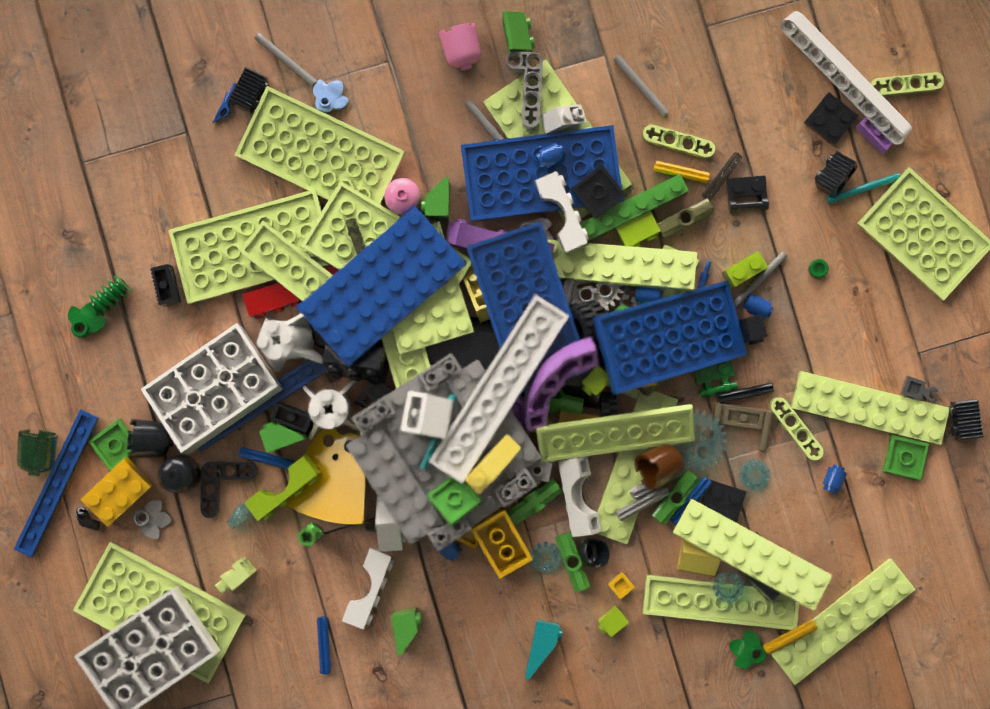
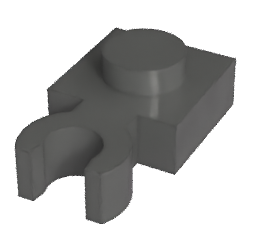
M906 376L900 394L916 400H921L923 396L926 401L934 402L935 399L929 397V392H938V389L934 387L925 388L927 382Z

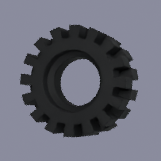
M612 391L600 392V416L618 415L617 395L613 394Z

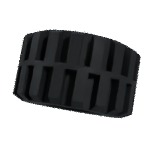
M595 300L569 307L580 340L591 337L596 350L600 349L593 317L607 314L604 307Z

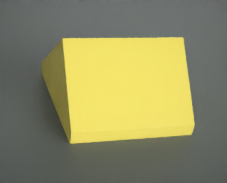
M682 539L677 569L715 576L721 560Z

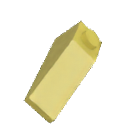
M471 263L463 280L481 323L489 320L490 317Z
M508 434L505 435L470 470L465 481L480 494L518 453L521 447Z

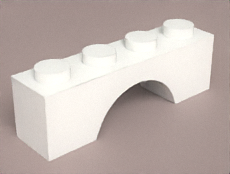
M556 171L535 180V186L541 200L557 204L564 212L565 226L557 236L564 254L587 244L586 240L589 237L585 228L581 229L579 222L581 218L578 211H574L571 206L573 199L570 193L566 194L564 186H566L563 176H559Z
M588 456L558 461L572 537L602 532L598 512L591 510L585 504L582 497L583 482L591 475Z
M374 547L369 549L363 567L371 577V590L364 598L349 602L342 622L363 630L366 625L370 626L374 616L370 613L373 607L377 608L380 596H377L380 589H384L387 578H384L386 571H391L394 560H391L392 554L384 551L379 552V549Z

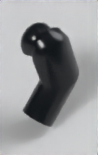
M85 507L77 508L75 515L80 526L98 531L100 521L91 519Z

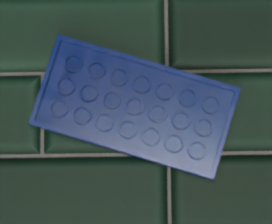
M613 125L461 145L471 222L562 210L553 202L542 201L535 186V180L556 171L559 176L562 175L566 183V186H564L566 194L570 193L573 199L572 208L585 206L571 188L601 164L622 189ZM554 143L558 146L561 145L566 154L563 156L564 161L549 168H541L535 156L539 153V150ZM623 198L616 203L623 202Z
M414 206L296 308L349 367L464 268L466 263L417 207Z
M541 221L466 246L500 350L535 295L569 316L520 393L527 391L533 376L546 360L562 348L580 341ZM590 369L585 370V371H583V372H581V373H579V374L588 372V371H590Z
M729 281L593 317L613 394L748 355Z

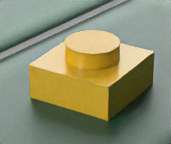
M623 572L607 583L619 599L635 588Z

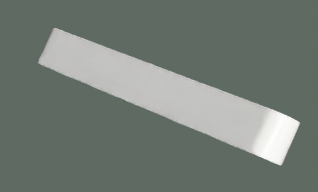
M793 12L782 21L781 29L787 37L891 143L899 145L911 134L912 127L905 118L802 13Z

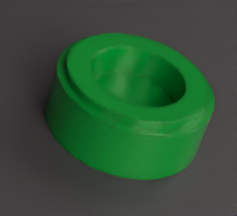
M816 259L808 266L809 274L817 279L826 276L829 270L828 264L822 259Z

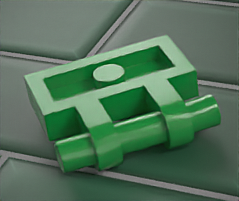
M731 360L693 371L696 385L702 383L705 385V389L699 390L700 398L705 396L709 398L717 393H727L738 389L737 382L729 383L727 378L735 376ZM721 379L722 385L712 387L711 381Z

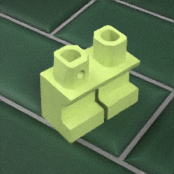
M245 556L232 565L234 570H228L220 575L222 580L215 586L222 594L229 589L233 591L257 571Z

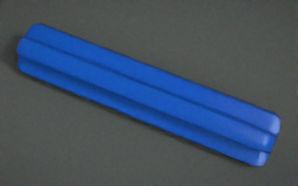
M241 447L239 450V457L287 470L288 467L295 463L291 459Z
M707 477L701 479L686 498L684 504L670 518L674 525L678 524L690 500L698 501L712 485V482Z
M323 616L317 618L320 673L325 675L331 673L328 618Z

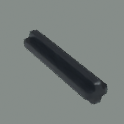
M766 383L727 393H719L717 397L719 403H727L773 393L774 386L773 383Z

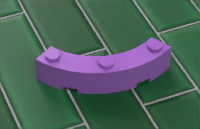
M457 219V222L449 221L445 240L451 246L467 249L466 246L507 233L508 231L499 229L498 232L469 225L467 220ZM548 242L551 253L553 254L555 244Z
M591 337L562 348L546 360L537 370L528 385L523 404L524 421L528 431L547 426L550 399L565 384L564 381L574 373L577 375L598 366L596 348Z

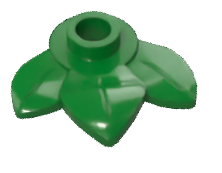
M90 303L81 309L71 306L68 311V320L72 324V333L78 338H85L90 332L100 331L106 323V318L97 316L98 313ZM81 325L85 327L83 332L79 331Z
M744 630L743 639H736L729 643L731 651L738 656L734 665L739 668L746 669L753 663L760 664L766 659V651L760 645V638L753 631ZM756 650L760 653L758 657L753 656V652Z

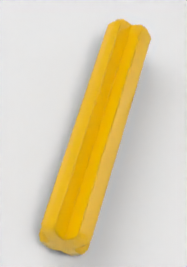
M656 161L654 164L655 172L672 176L681 174L682 178L702 183H708L710 173L660 161Z
M810 620L765 643L763 647L767 654H772L811 634L818 627L813 620Z

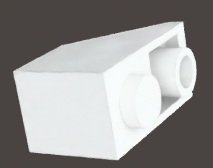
M581 104L555 107L540 115L546 134L560 132L587 122Z

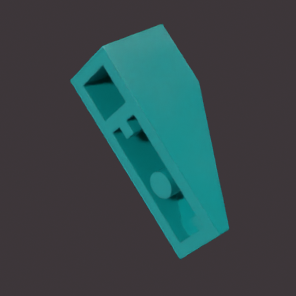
M537 619L525 679L529 680L555 648L557 640L561 641L563 629H560L559 623Z

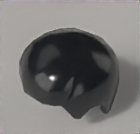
M596 538L585 540L580 548L581 560L589 567H603L608 563L610 557L607 543Z

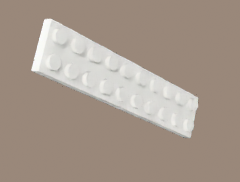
M537 295L534 296L447 432V438L442 440L429 461L431 464L463 483L569 317L567 314Z

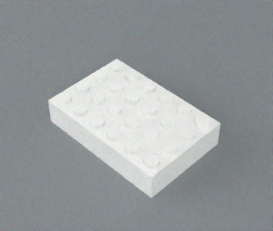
M237 323L141 389L180 452L186 455L198 449L283 390L281 384L244 328Z
M176 586L74 657L109 709H137L216 655L220 648L178 586Z

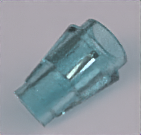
M244 502L239 503L227 520V524L232 529L253 517Z

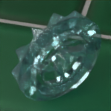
M751 459L741 466L739 477L745 487L751 490H758L767 485L770 479V469L763 461ZM753 469L756 472H762L758 475L757 480L751 477L748 478L753 473Z
M545 541L538 543L532 548L531 556L533 560L531 564L536 570L547 573L555 570L560 564L561 554L553 543ZM550 550L549 557L553 561L545 560L541 564L542 557L538 552L545 554Z
M725 571L719 573L714 579L712 588L719 600L734 602L741 597L744 591V583L735 572ZM727 579L731 585H736V587L730 588L729 595L725 588L720 587L726 585Z

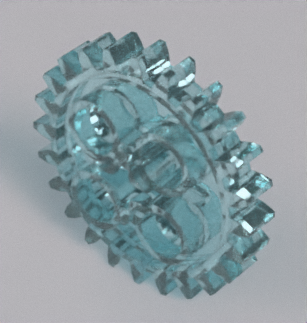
M696 409L695 414H693L695 436L697 435L699 424H703L699 439L702 441L697 443L694 456L690 455L694 441L688 442L690 446L688 451H682L679 447L680 443L670 444L682 453L684 463L687 464L686 470L693 466L694 471H697L698 466H700L702 471H704L706 464L712 468V461L718 464L717 456L722 458L724 456L720 451L727 450L723 443H727L728 440L723 439V436L728 433L721 431L725 425L717 424L720 418L713 420L714 413L710 414L709 417L706 416L707 410L700 414L699 409ZM707 428L712 429L714 432V436L711 439L705 438L703 434ZM700 447L707 448L708 455L706 457H701L698 454Z

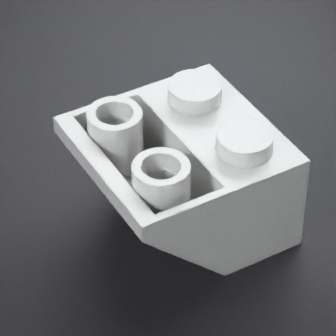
M408 391L401 431L446 439L453 400Z

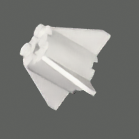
M302 314L289 321H276L271 316H266L259 338L257 339V346L264 353L275 372H280L287 359L303 357L323 363V357L313 350V331L309 326L310 323Z
M352 380L341 391L323 390L315 393L306 385L302 387L312 398L308 412L315 425L308 437L309 440L312 441L321 428L333 429L345 424L361 433L356 424L350 420L352 403L347 396L358 381ZM331 405H333V413H329L328 407Z

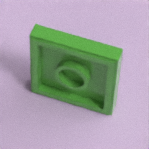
M121 418L88 441L109 471L124 458H131L128 457V453L131 450L127 449L129 430Z
M890 435L882 472L921 481L930 444Z
M452 476L427 495V499L451 527L482 504L480 497L465 480L461 483Z

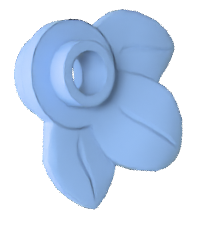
M322 80L316 82L313 94L316 97L315 106L319 111L328 113L332 109H343L348 104L349 99L342 96L343 84L341 81H332L327 85ZM327 101L328 104H322L321 102Z

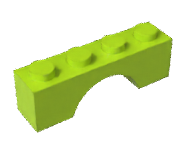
M308 454L302 456L288 467L290 478L288 486L283 492L272 493L262 489L244 502L257 521L263 518L265 521L275 514L273 512L275 508L279 507L281 509L289 503V497L292 495L296 497L304 491L302 488L308 483L310 486L319 479L317 475L321 471Z

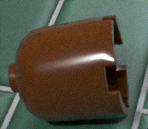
M670 444L660 445L641 453L635 458L634 463L636 472L640 471L643 478L641 480L642 484L650 490L659 489L678 478L683 473L685 466L682 453Z

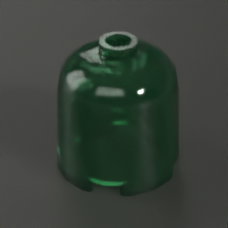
M30 429L20 430L18 432L17 445L18 467L28 472L29 476H40V473L51 470L55 461L58 435L45 430H39V433H30Z

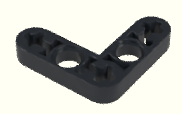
M253 462L205 463L201 467L200 510L202 515L206 518H212L219 513L220 480L252 479L258 473L256 464ZM209 465H211L212 469H219V465H221V476H218L219 472H214L209 476L206 469L209 468ZM227 465L234 467L235 472L232 476H227L224 472ZM238 465H241L240 469H245L250 465V469H253V472L250 473V476H247L246 472H240V476H238ZM208 484L215 487L213 495H208L205 492V487ZM215 497V501H211V507H215V511L209 514V511L205 510L209 506V501H205V498L211 499Z

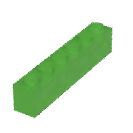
M681 174L606 210L598 218L594 219L591 217L579 224L581 229L585 228L589 239L586 240L588 243L650 210L653 211L686 195L689 190Z

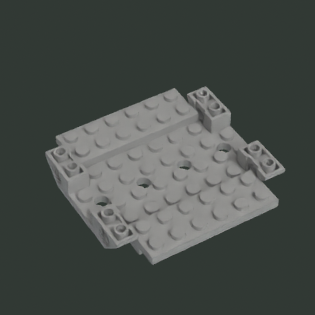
M451 353L352 417L362 435L348 443L346 447L410 545L427 534L439 551L471 530L472 526L502 506H507L537 486L525 468L542 457L509 409L474 466L507 434L521 449L480 494L473 489L480 496L482 504L451 527L427 499L429 493L451 476L429 463L427 470L421 468L420 464L430 440L424 435L401 431L408 391L447 399L450 394L456 396L457 399L451 411L449 431L486 373L478 359L461 369ZM442 438L439 439V442H438V444H437V447H436L435 451L437 450L438 446H439L440 443L442 442V440H443Z

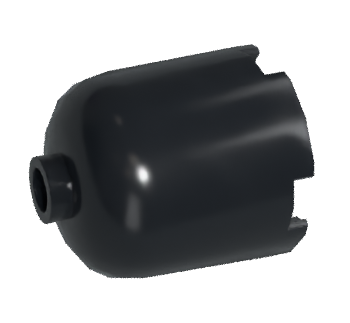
M131 419L130 425H133V429L128 431L127 449L131 450L128 453V457L162 458L169 451V447H173L174 441L162 422Z
M188 455L174 456L164 461L158 470L159 483L170 493H185L198 485L201 480V469L196 460Z

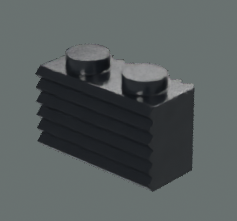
M245 67L229 98L230 103L252 114L256 110L266 86L269 87L268 78Z
M836 151L834 155H830L827 159L824 170H820L816 174V187L836 198L857 170V162Z
M165 264L151 268V275H153L151 278H153L152 282H154L157 301H159L158 305L167 307L180 304L181 299L173 266Z
M760 314L739 320L744 343L748 342L749 345L764 342L763 338L767 337L768 334H766L767 330H765L763 315Z
M970 399L950 402L951 406L948 407L949 416L953 418L951 433L955 440L983 438L979 400Z
M276 402L270 417L271 421L274 420L304 433L309 432L313 424V420L308 412L282 402Z

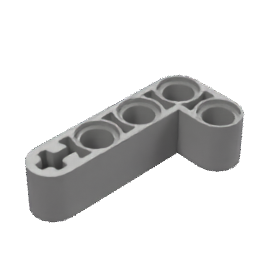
M514 51L507 55L506 68L512 73L524 74L522 126L528 131H533L539 124L543 61L538 53ZM515 58L520 63L517 66H512L509 61ZM530 60H537L539 65L531 67L528 63ZM533 78L537 80L538 84L530 86L527 81ZM531 97L535 98L537 101V103L532 106L527 104L526 100ZM529 112H533L532 119L534 121L532 124H528L529 122L527 121L529 119Z

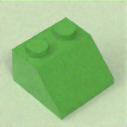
M502 12V23L508 54L514 51L532 52V48H535L534 38L529 36L528 30H531L530 19L526 18L524 12Z
M445 177L425 196V201L421 202V213L425 215L427 220L449 221V177Z
M277 422L263 425L264 429L259 431L267 453L308 439V435Z
M417 607L395 610L391 616L397 655H402L417 634L419 626H421L422 615L421 611L417 612Z

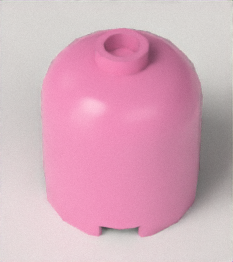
M475 23L452 26V31L445 32V30L439 31L447 63L451 67L461 68V71L472 69V64L477 63L481 57Z
M395 179L389 183L385 190L384 198L388 210L400 217L404 216L414 206L420 211L421 202L423 201L422 192L416 183L410 179Z

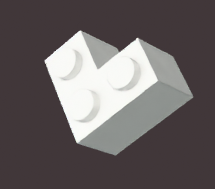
M377 497L376 531L379 552L403 550V542H406V537L380 497Z

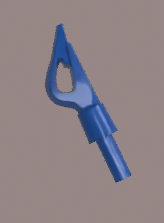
M233 83L229 93L226 92L212 123L230 115L229 98L236 87V83ZM226 109L227 113L222 116L221 113Z
M710 261L706 262L704 271L701 272L697 289L707 286L706 282L710 275L708 274L711 265Z

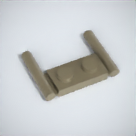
M716 403L709 442L712 445L717 444L720 423L762 429L759 451L765 452L773 411Z

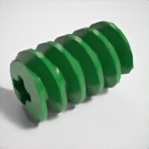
M115 275L113 276L114 283L110 280L107 281L109 284L108 288L102 285L103 292L95 291L97 297L90 295L91 306L102 317L104 316V311H110L109 305L115 307V301L122 302L121 296L128 297L127 291L133 293L128 284Z

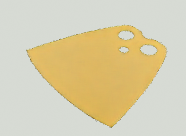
M323 429L304 453V455L308 454L320 469L321 473L317 475L319 479L310 486L308 483L302 487L304 491L298 496L294 497L292 495L289 497V503L286 506L307 516L341 524H362L365 501V474L351 453L344 449L346 441H353L359 436L352 433L341 435L336 429ZM326 435H331L334 438V443L330 447H326L323 444V439ZM334 454L338 455V460L336 461L332 458Z

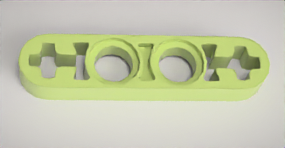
M933 72L877 78L870 84L873 87L876 83H878V86H885L887 84V88H882L879 90V93L882 96L936 91L943 86L944 78L940 73ZM933 77L936 81H938V84H936L935 86L934 83H928L925 85V82L931 81ZM912 79H917L920 82L918 89H914L911 86ZM893 81L901 83L899 91L892 88Z
M648 125L642 132V137L647 143L707 159L715 152V145L709 140L660 126ZM651 129L654 130L656 135H660V131L663 132L661 142L657 141L659 138L657 136H653L652 139L648 138L649 135L646 132H649ZM665 135H673L675 138L674 143L667 144L664 140ZM684 140H691L693 147L685 149L683 147ZM697 142L700 143L698 145L699 147H705V145H708V149L711 150V152L704 154V150L699 148L697 149V152H695L694 150L697 146Z
M784 398L772 399L769 404L770 410L773 411L774 416L803 454L810 460H819L823 456V448ZM776 401H777L778 403H780V402L783 403V405L781 406V408H782L784 411L789 410V412L786 413V414H784V415L782 416V418L780 417V415L783 414V413L781 412V410H779V409L775 410V408H774V407H776V404H775ZM788 416L795 418V424L792 427L787 426L785 423ZM800 431H804L807 434V439L804 442H800L797 439V434ZM812 440L813 443H810L812 448H818L816 451L817 456L810 455L811 449L808 446L805 448L803 446Z

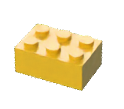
M126 457L80 500L109 527L154 483Z
M503 506L471 527L472 533L499 579L533 560Z

